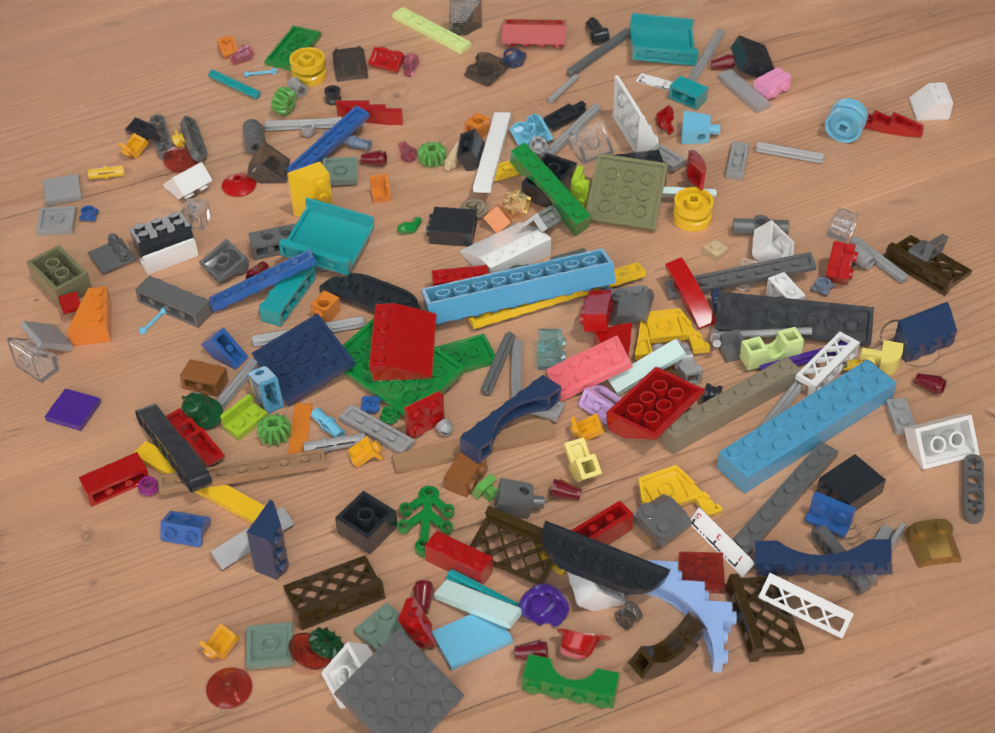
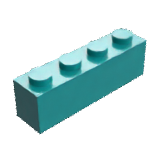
M315 265L309 269L297 272L292 277L279 281L269 291L267 298L264 302L260 303L258 309L262 322L278 327L283 326L316 280Z

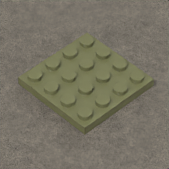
M598 153L586 207L587 212L591 215L590 222L655 232L668 163Z

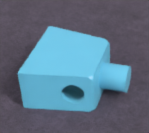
M684 111L681 144L708 143L710 134L720 135V125L710 124L711 116L708 114Z

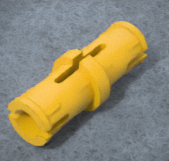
M123 165L88 169L89 180L100 178L107 180L110 177L124 176Z

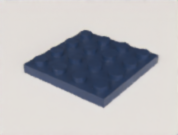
M318 313L252 352L259 366H266L277 377L282 398L288 407L356 365L353 358Z

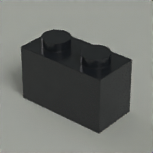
M476 129L460 134L457 158L467 171L479 168L485 147V141Z

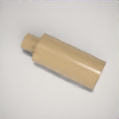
M459 143L454 145L444 161V168L447 171L454 169L459 162L457 158Z

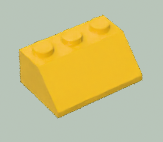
M321 162L287 173L294 216L300 217L306 208V197L333 204L330 175Z

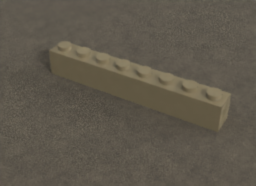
M786 356L682 414L661 435L660 442L674 455L786 391L796 381L795 377L800 368Z

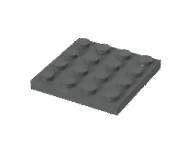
M400 628L333 693L370 733H430L465 696Z

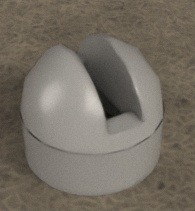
M313 124L301 126L303 136L306 138L313 137L315 134Z
M443 419L435 426L438 433L442 436H449L453 431V425L449 419Z

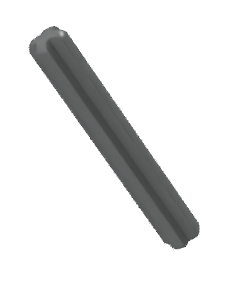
M512 332L505 333L481 387V392L486 396L492 394L516 336Z

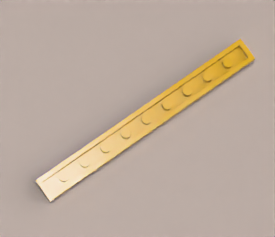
M639 262L615 268L616 283L610 284L607 287L620 286L623 283L646 277V270ZM601 287L592 288L591 290H599ZM578 291L572 295L556 296L551 300L543 299L533 304H521L515 308L500 309L498 312H486L480 316H468L467 321L473 329L482 328L492 323H499L508 318L518 317L528 312H535L538 309L551 307L554 304L570 301L580 296H587L589 291Z

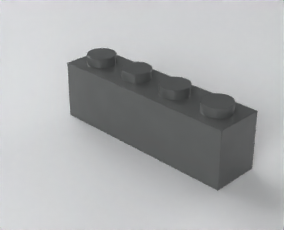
M150 275L135 289L139 303L157 311L164 307L167 315L199 328L212 315L210 301L206 298L199 297L190 291H185Z

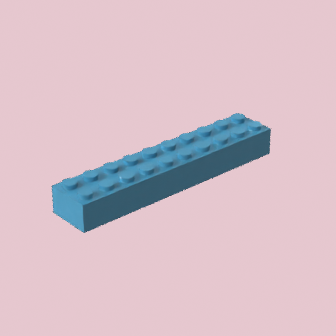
M601 248L421 289L425 311L436 313V325H441L446 321H458L468 316H480L482 313L498 312L500 309L515 308L526 303L533 304L543 299L551 300L556 296H567L578 291H590L596 287H607L610 284L616 283L613 261L605 250Z
M867 359L719 451L717 468L741 491L747 493L811 452L820 442L825 443L884 405L886 399H893L897 382Z

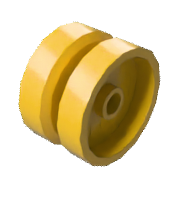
M307 47L298 49L291 54L289 59L292 78L297 77L307 87L320 85L326 80L325 55L321 50Z
M688 187L680 190L674 198V224L678 228L689 232L707 229L712 221L713 196L704 189L699 190L697 187Z

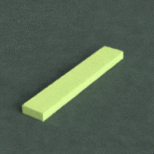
M404 7L392 14L393 19L460 54L472 47L470 41Z

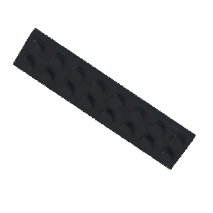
M719 291L715 329L719 331H733L737 329L743 331L812 327V335H801L804 340L830 342L839 332H842L859 341L861 346H871L874 307Z

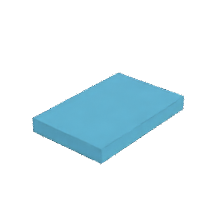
M474 614L431 631L439 650L451 670L513 643V638L506 627Z

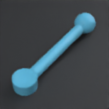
M276 68L258 72L245 71L244 76L249 77L251 75L270 73L276 75L278 71Z
M164 307L145 327L139 329L140 334H145L151 325L163 314H166Z

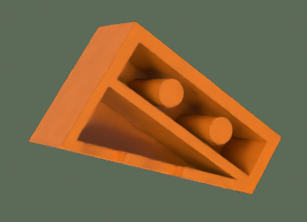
M107 286L87 289L67 330L73 346L111 342L112 302Z

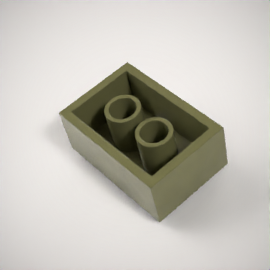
M60 245L27 261L32 279L60 307L58 296L77 291L79 297L85 294L88 288H92L88 273Z

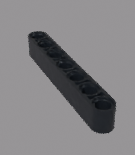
M156 403L135 410L140 426L191 493L212 485V479L206 467Z

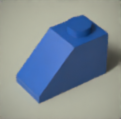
M224 327L213 332L201 343L213 359L234 370L248 358V355Z

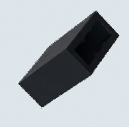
M740 35L736 38L730 48L739 71L759 78L774 70V65L766 45Z
M434 207L433 214L429 215L430 226L426 228L429 244L462 247L473 245L477 227V210Z
M854 454L821 476L816 491L855 507L857 511L883 493L886 479Z

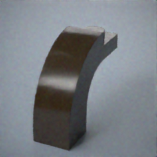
M688 612L667 638L655 645L640 646L628 664L641 679H653L664 675L684 662L699 647L697 642L708 628L693 612Z

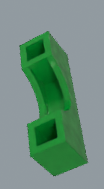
M528 654L522 676V690L531 694L549 695L555 699L573 700L579 704L587 703L596 705L599 708L614 709L620 673L596 668L586 678L568 679L561 676L554 669L551 658Z

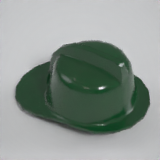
M192 392L187 396L182 395L183 402L181 407L183 413L187 418L191 417L199 428L209 429L220 422L223 407L217 400L200 392Z

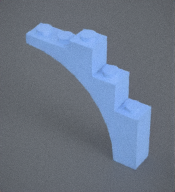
M648 560L670 569V573L666 581L659 588L645 594L657 597L671 604L684 615H687L688 612H693L708 628L702 637L711 656L712 672H722L723 663L727 664L728 650L724 649V644H727L728 634L731 633L732 625H736V611H732V602L709 601V591H705V582L682 580V571H678V562Z

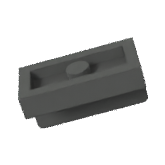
M941 234L929 242L922 240L909 248L908 252L928 262L942 253L949 237Z

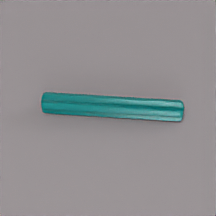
M213 69L209 71V78L252 98L259 99L261 95L259 90Z
M453 569L447 573L446 579L519 607V603Z

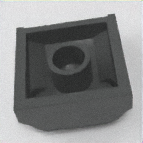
M227 238L199 261L200 265L218 283H222L233 274L244 273L249 267L248 258Z
M645 285L616 289L612 295L615 303L611 316V325L646 322L654 299L652 289L647 288Z
M664 494L649 503L640 505L638 511L633 516V522L659 549H662L692 526L686 511L672 497Z

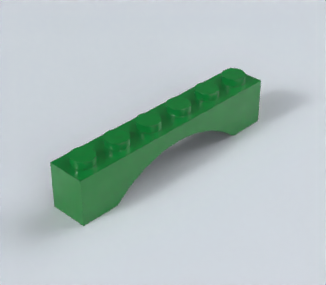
M524 142L511 150V165L520 175L532 180L547 195L569 230L576 236L587 229L590 225L591 215L531 148Z

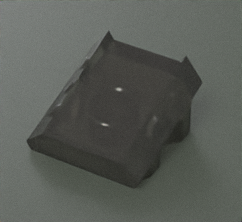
M360 45L344 49L335 48L332 56L337 82L368 78L365 53Z
M480 52L475 56L476 62L469 65L463 75L472 81L488 87L509 69V66L502 58L489 52Z

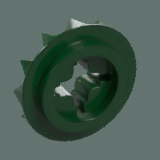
M318 627L316 630H312L309 635L311 648L318 655L325 658H334L345 645L341 642L342 637L336 636L335 631L331 632L327 627L325 629Z

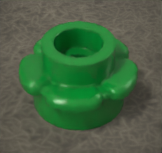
M386 406L381 410L380 420L386 424H393L400 418L397 409L393 406Z

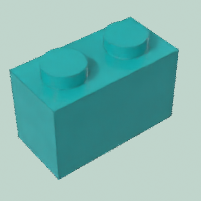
M680 75L670 85L668 98L698 110L707 101L709 87Z

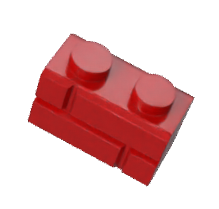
M833 241L825 275L832 283L847 285L848 280H852L854 269H851L852 262L856 263L858 252L855 251V245Z

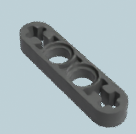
M160 114L153 115L150 118V124L157 129L156 133L161 136L158 142H155L158 157L162 161L171 160L174 157L165 118Z
M184 116L180 122V127L190 156L197 162H203L208 153L197 122L189 116Z
M976 454L967 455L962 466L963 519L970 524L980 523L984 515V462ZM972 463H974L975 470H971ZM968 478H975L978 480V483H971ZM968 494H975L979 499L973 500L968 497ZM972 507H975V510H974V514H975V515H972V512H971Z
M820 525L811 530L814 542L824 555L846 551L825 525ZM840 574L858 595L871 589L870 581L865 574L861 576Z

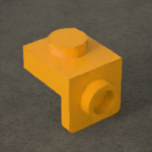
M133 133L126 145L119 142L118 146L122 149L121 153L125 156H132L138 159L149 142Z
M597 413L581 421H578L575 416L571 417L572 426H570L573 435L579 438L584 437L585 442L605 433L601 418Z
M368 436L348 449L352 463L357 468L373 457L380 461L384 459L381 452L383 448L377 440L373 441Z
M220 623L208 642L201 640L199 645L204 648L203 653L214 660L217 657L225 660L240 637Z

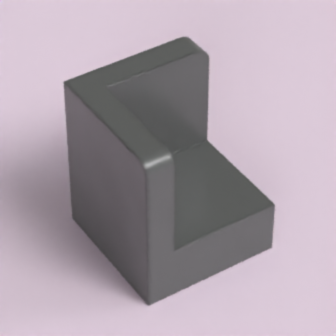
M739 329L721 333L720 335L721 345L719 351L726 363L741 360L739 358L741 342L745 339Z

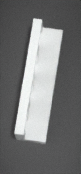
M839 332L796 374L795 379L808 386L807 396L832 382L843 371V367H847L846 361L857 357L859 341ZM839 340H842V341H844V342H846V343H848V344H847V345H843V346H838V343H837V342H838ZM836 352L837 355L827 357L826 353ZM825 362V367L816 368V363ZM814 373L815 377L810 380L804 375Z
M771 573L759 595V598L840 638H843L854 614ZM770 583L779 587L782 597L771 599L765 596ZM783 590H786L791 594L784 595ZM794 595L800 597L803 607L795 610L789 608L786 598ZM783 599L784 602H785V605H783V604H781V603H779V602H777V601ZM804 600L812 604L806 606ZM815 605L820 607L824 617L817 620L810 618L807 608ZM804 609L806 615H804V614H802V613H800V612H798V611ZM825 610H827V611H829V612H831V613H833V614H832V615H829V616H826ZM839 616L845 619L840 632L830 627L828 618ZM826 620L827 626L819 621Z

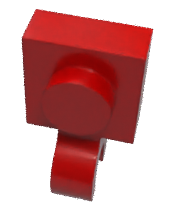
M668 105L656 114L657 125L662 130L666 129L667 134L670 135L674 132L671 122L675 118L673 108Z

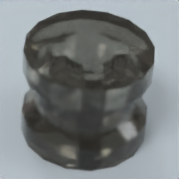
M628 601L623 609H618L614 613L616 621L625 630H630L635 622H640L643 619L641 610L631 601Z

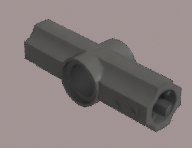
M757 215L754 219L734 218L732 233L751 234L754 237V230L771 220L765 215ZM772 220L788 235L789 220Z

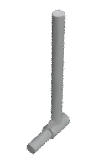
M812 327L796 328L800 335H812ZM715 328L711 329L709 335L713 346L716 348L720 347L721 333L729 331L721 332ZM788 328L743 330L740 332L744 338L759 336L777 337V331Z

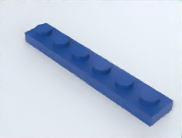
M355 106L286 168L287 173L321 162L323 158L329 155L370 118L369 113Z
M309 249L210 296L211 308L214 312L223 310L234 302H240L251 294L259 293L262 289L276 285L279 281L292 277L297 272L311 268L316 264L314 254Z

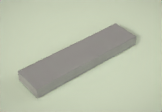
M732 69L718 74L717 79L756 113L770 108L771 103Z
M352 404L339 416L341 423L359 433L364 432L365 436H368L373 441L377 440L380 445L394 453L409 451L415 445V440Z
M283 506L277 509L282 531L284 532L295 523ZM249 528L210 552L221 571L251 553L247 537V530Z

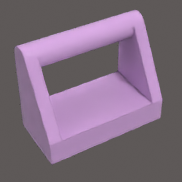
M602 384L585 388L578 405L592 415L597 413L601 421L607 425L606 412L621 397Z

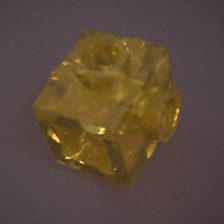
M514 189L513 192L507 191V195L505 194L502 204L504 209L509 210V214L517 216L519 213L528 214L532 197L524 195V191Z

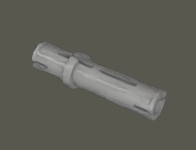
M365 433L328 439L322 437L321 440L303 442L304 452L324 449L325 453H328L330 450L349 448L365 438Z

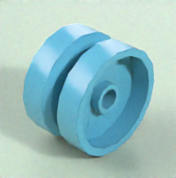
M844 98L836 101L825 122L826 132L831 138L839 142L849 143L857 140L868 119L867 109L855 99Z

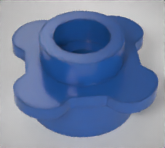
M86 205L80 210L79 220L95 221L99 210L91 205Z
M378 396L362 397L363 404L360 406L362 411L368 414H375L380 410L379 403L381 399Z

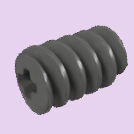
M249 119L242 126L245 149L250 154H261L266 150L264 126L256 119Z

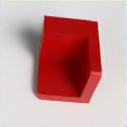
M77 291L58 296L63 314L77 311L80 305Z

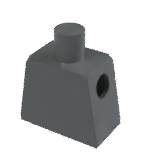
M500 478L494 500V508L520 519H528L532 508H544L545 497L534 495L531 483Z

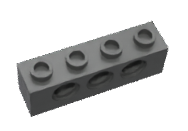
M296 223L248 233L254 261L279 256V242L282 238L287 240Z

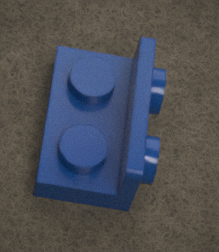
M815 491L811 500L810 510L805 517V522L815 527L825 525L832 534L845 538L853 523L856 508Z
M170 510L160 521V539L165 542L201 547L203 544V533L211 525V517Z

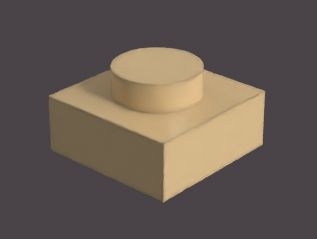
M716 239L703 247V253L716 262L729 252V247Z

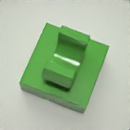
M490 473L476 485L472 495L477 500L484 495L486 500L492 501L497 492V489L493 486L496 478Z

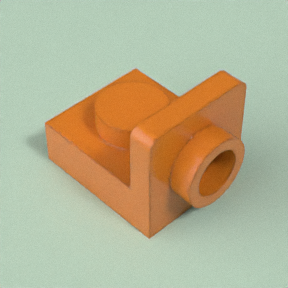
M224 36L217 39V48L221 51L223 59L239 55L233 36Z

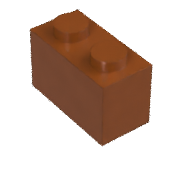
M192 359L189 360L180 374L183 389L218 397L229 381L226 367Z
M460 452L444 475L445 489L467 498L471 491L475 489L481 476L484 477L487 473L488 465H486V458L478 464Z

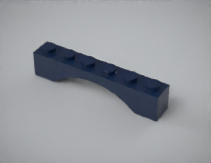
M544 375L537 380H533L529 386L520 390L517 395L505 401L501 407L492 411L489 416L477 422L470 430L464 432L460 436V452L479 464L492 454L497 435L508 423L526 414L548 411L557 404L561 397V386Z
M868 539L848 551L816 555L796 551L778 540L755 541L754 564L757 575L769 576L770 573L786 576H838L840 574H852L855 576L876 574L883 576L893 574L891 539Z

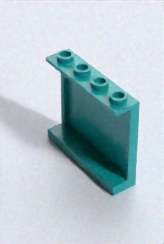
M632 13L629 24L632 60L695 66L699 50L695 49L692 31L694 19Z
M306 197V208L287 240L282 238L279 242L280 255L292 258L311 249L316 260L315 266L349 276L374 231V217Z

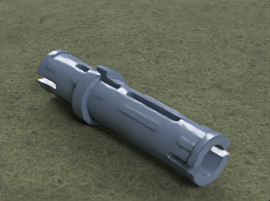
M356 135L347 137L341 143L342 145L350 146L352 149L358 148L370 151L372 148L371 140L361 139Z

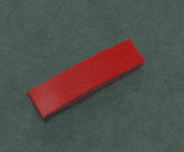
M336 100L337 116L344 117L355 106H358L369 113L370 118L365 123L403 126L402 108H386V104H370V100Z
M874 110L872 114L868 113V119L864 128L885 134L921 138L924 125L896 112L888 116Z
M689 150L686 166L687 179L699 190H703L706 174L705 161L696 150Z
M680 257L665 263V269L682 298V304L698 329L700 330L715 324V316L684 259Z
M180 408L166 415L167 419L206 467H210L225 458V454L202 427L199 428L191 417L187 418Z

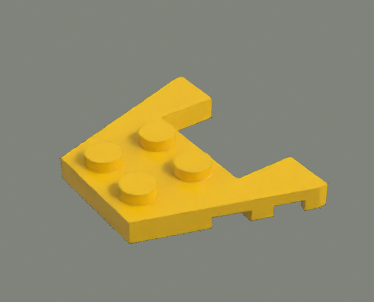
M680 308L650 311L648 320L640 322L635 361L652 353L650 344L671 342L674 339H679L680 341L688 340L692 354L710 353V345L708 342H704L699 331H695L691 321Z
M677 465L638 478L641 505L649 503L664 494L672 497L680 506L695 502L697 507H700L710 518L722 514V507L719 504L716 505L705 491L702 492L695 485V482Z

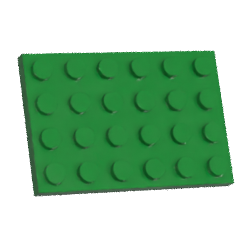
M374 318L343 344V347L356 364L343 374L373 396H378L387 406L395 407L398 414L404 418V407L438 391L443 394L466 372L465 366L435 347L432 379L373 381L369 364Z

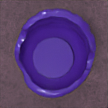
M540 583L534 585L522 595L519 602L522 615L540 626L542 624H551L553 627L559 626L567 618L570 610L568 600L557 587L550 584Z

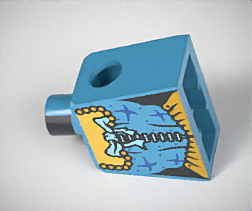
M266 366L253 369L248 373L253 396L263 410L269 414L284 407L278 379Z

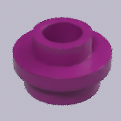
M152 476L143 477L138 484L139 493L144 496L154 495L159 490L158 481Z

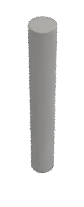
M577 74L571 76L547 99L548 104H552L579 79V76Z

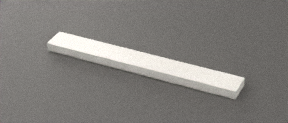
M494 112L473 185V192L491 193L511 120V113Z

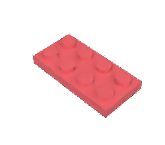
M615 336L546 370L550 379L561 386L560 401H564L584 391L585 388L595 386L633 368L618 336Z

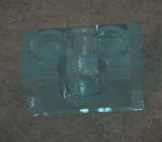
M539 329L538 370H546L565 361L566 351H562V349H566V337H562V329Z

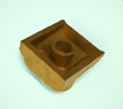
M932 519L918 521L905 529L904 534L918 568L961 562L962 559L952 535L953 525L948 520Z

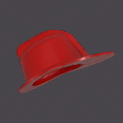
M563 628L557 629V632L561 634L560 653L574 659L587 658L592 654L598 641L611 640V637L605 635L580 633Z

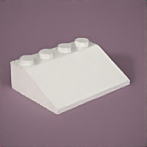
M616 75L614 81L613 118L634 152L649 151L659 144L658 137L653 133L651 126L647 123L645 116L641 113L638 105H636L619 76Z
M519 222L460 250V254L472 266L487 265L488 273L490 274L508 270L513 265H530L550 256L551 238L545 232H541L539 228L530 225L523 228L521 226L523 223Z

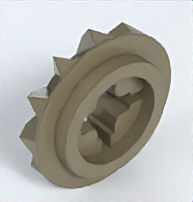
M469 199L460 205L461 209L475 210L477 208V218L482 219L488 211L487 204L479 199Z

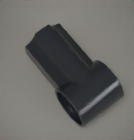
M591 17L585 22V27L590 33L593 45L604 43L610 39L608 28H603L595 17Z

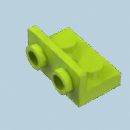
M577 166L572 177L570 193L586 209L590 181L586 180L584 167Z
M248 394L220 416L222 428L240 441L257 428V422H260L262 417H268V412L256 405L253 396Z

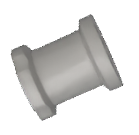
M297 77L291 78L287 83V87L291 88L298 98L304 97L308 92V87L302 84L301 80Z

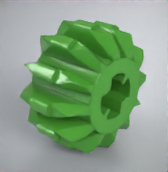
M279 87L272 97L271 109L279 115H289L297 101L296 93L291 88Z
M427 141L426 144H421V147L418 148V160L420 164H423V167L437 168L438 165L442 166L447 158L445 146L441 145V142L435 143L433 141L430 143Z
M278 412L275 415L269 413L268 417H262L261 421L257 422V435L263 444L269 443L271 447L274 444L280 446L281 442L287 443V439L291 437V423L285 415L280 416Z

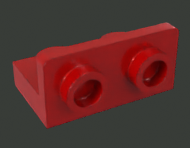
M374 46L368 65L398 73L402 63L406 64L407 60L401 51H392L385 47L379 48Z
M407 597L398 617L399 623L419 648H435L437 642L431 635L432 623L414 597Z

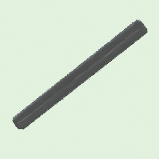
M623 29L566 70V75L571 77L574 74H578L630 37L629 29Z

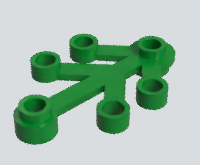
M434 486L422 487L418 492L419 497L410 503L404 502L399 506L400 515L408 517L412 514L413 510L423 505V509L408 520L402 519L397 523L398 532L407 534L412 527L422 521L420 538L415 543V552L420 557H426L425 546L422 545H425L429 540L430 522L435 524L446 535L453 533L452 522L441 519L432 510V505L442 511V515L445 518H452L455 515V508L452 504H445L439 498V490Z

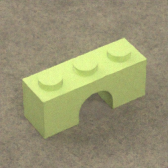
M796 327L777 331L776 339L767 345L764 344L760 336L741 342L739 358L748 371L756 369L762 364L780 360L786 356L791 357L801 354L804 339Z

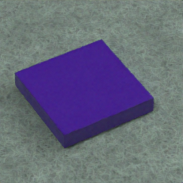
M65 388L44 417L48 422L82 431L101 404V400L98 397Z

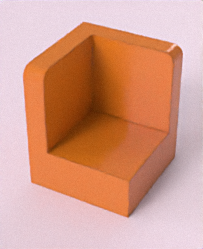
M387 173L370 176L373 203L391 201Z
M499 204L483 217L496 233L503 230L512 221Z

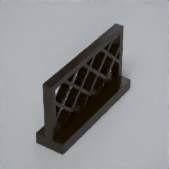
M913 235L908 236L897 244L893 242L888 244L884 255L885 258L905 273L943 296L949 293L950 288L972 273L971 269L943 253L931 259L934 262H926L909 253V248L914 246L909 245L910 242L915 245L921 242V240Z
M488 506L485 511L486 518L470 546L476 549L478 545L486 543L488 551L484 553L492 557L493 554L504 550L506 559L499 562L493 559V567L532 584H544L555 563L550 558L542 560L540 551L544 550L541 540L543 528ZM489 524L497 527L498 533L487 536L485 531ZM510 533L515 534L516 541L505 544L503 536ZM500 537L502 546L490 549L488 541ZM527 541L534 542V549L523 552L522 543ZM518 545L521 553L509 558L507 549ZM537 553L539 562L528 566L525 557ZM523 559L525 567L518 570L512 568L511 562ZM541 566L543 572L539 580L531 577L530 570Z
M366 555L283 585L302 630L386 598L383 582L380 577H377ZM365 565L363 571L354 570L356 566ZM338 573L344 574L342 579L334 578L333 576ZM350 575L358 577L356 582L347 581ZM364 578L371 580L361 584ZM316 581H324L321 587L313 585ZM329 583L338 585L335 590L327 588ZM343 586L351 587L350 589L341 592ZM303 589L300 595L291 593L292 590ZM308 591L317 592L314 598L306 596ZM322 594L331 595L320 600ZM301 602L310 603L305 606L299 607Z
M739 573L730 574L725 590L729 602H732V611H736V623L749 662H758L760 657L803 654L805 648L792 614L783 609L779 611L769 605V602L766 603L756 597L757 593L762 591L768 576L740 578ZM743 585H750L756 591L752 594L745 590ZM775 585L774 593L767 590L765 594L771 599L782 597L779 587ZM783 599L777 601V602H779V603L785 605V602H784ZM752 601L762 607L760 612L751 608L750 603ZM767 610L777 617L772 621L762 615L763 612ZM779 618L788 623V630L776 624ZM760 620L768 625L769 628L767 631H764L757 626L756 622ZM772 628L783 635L781 640L769 634ZM787 637L795 642L796 647H789L783 643L784 639ZM764 639L775 644L776 647L765 649Z

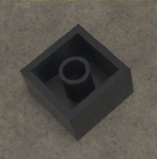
M363 490L335 517L337 533L368 554H371L397 528L396 510Z

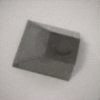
M450 0V32L458 36H466L481 28L482 0Z
M262 141L249 162L247 175L260 184H285L288 181L286 168L290 165V159L265 141Z

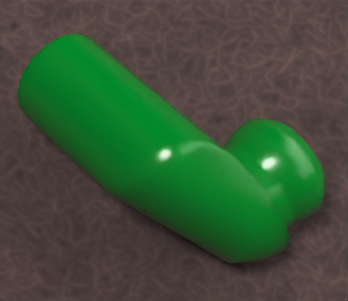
M414 217L412 222L399 224L397 230L400 234H413L422 223V219Z

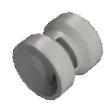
M534 136L529 141V147L535 154H542L547 149V142L541 136Z

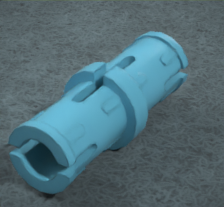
M316 408L312 411L311 417L319 423L324 432H328L333 438L345 436L346 431L337 425L333 417L325 414L321 408Z

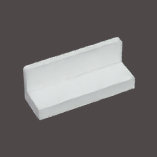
M194 238L145 255L142 259L140 258V263L146 274L149 275L197 257L199 255L196 241Z

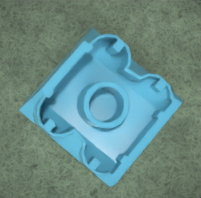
M531 114L525 122H517L512 127H509L518 146L524 142L529 146V141L534 136H541L546 142L554 141L544 120L538 114Z

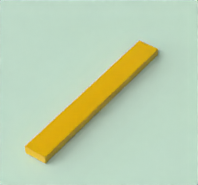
M147 441L133 452H138L146 466L162 475L176 473L158 448ZM228 485L208 487L195 492L253 524L265 507V505Z

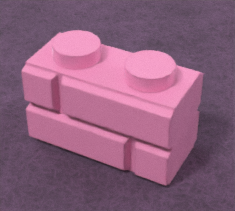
M778 67L755 79L753 88L767 100L775 98L781 92L789 90L791 75Z

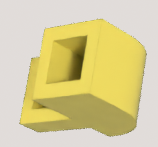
M884 340L881 351L862 348L860 360L864 362L868 359L884 373L891 375L899 368L904 343Z
M584 437L563 444L570 463L568 465L569 470L577 482L602 474L596 455H590Z

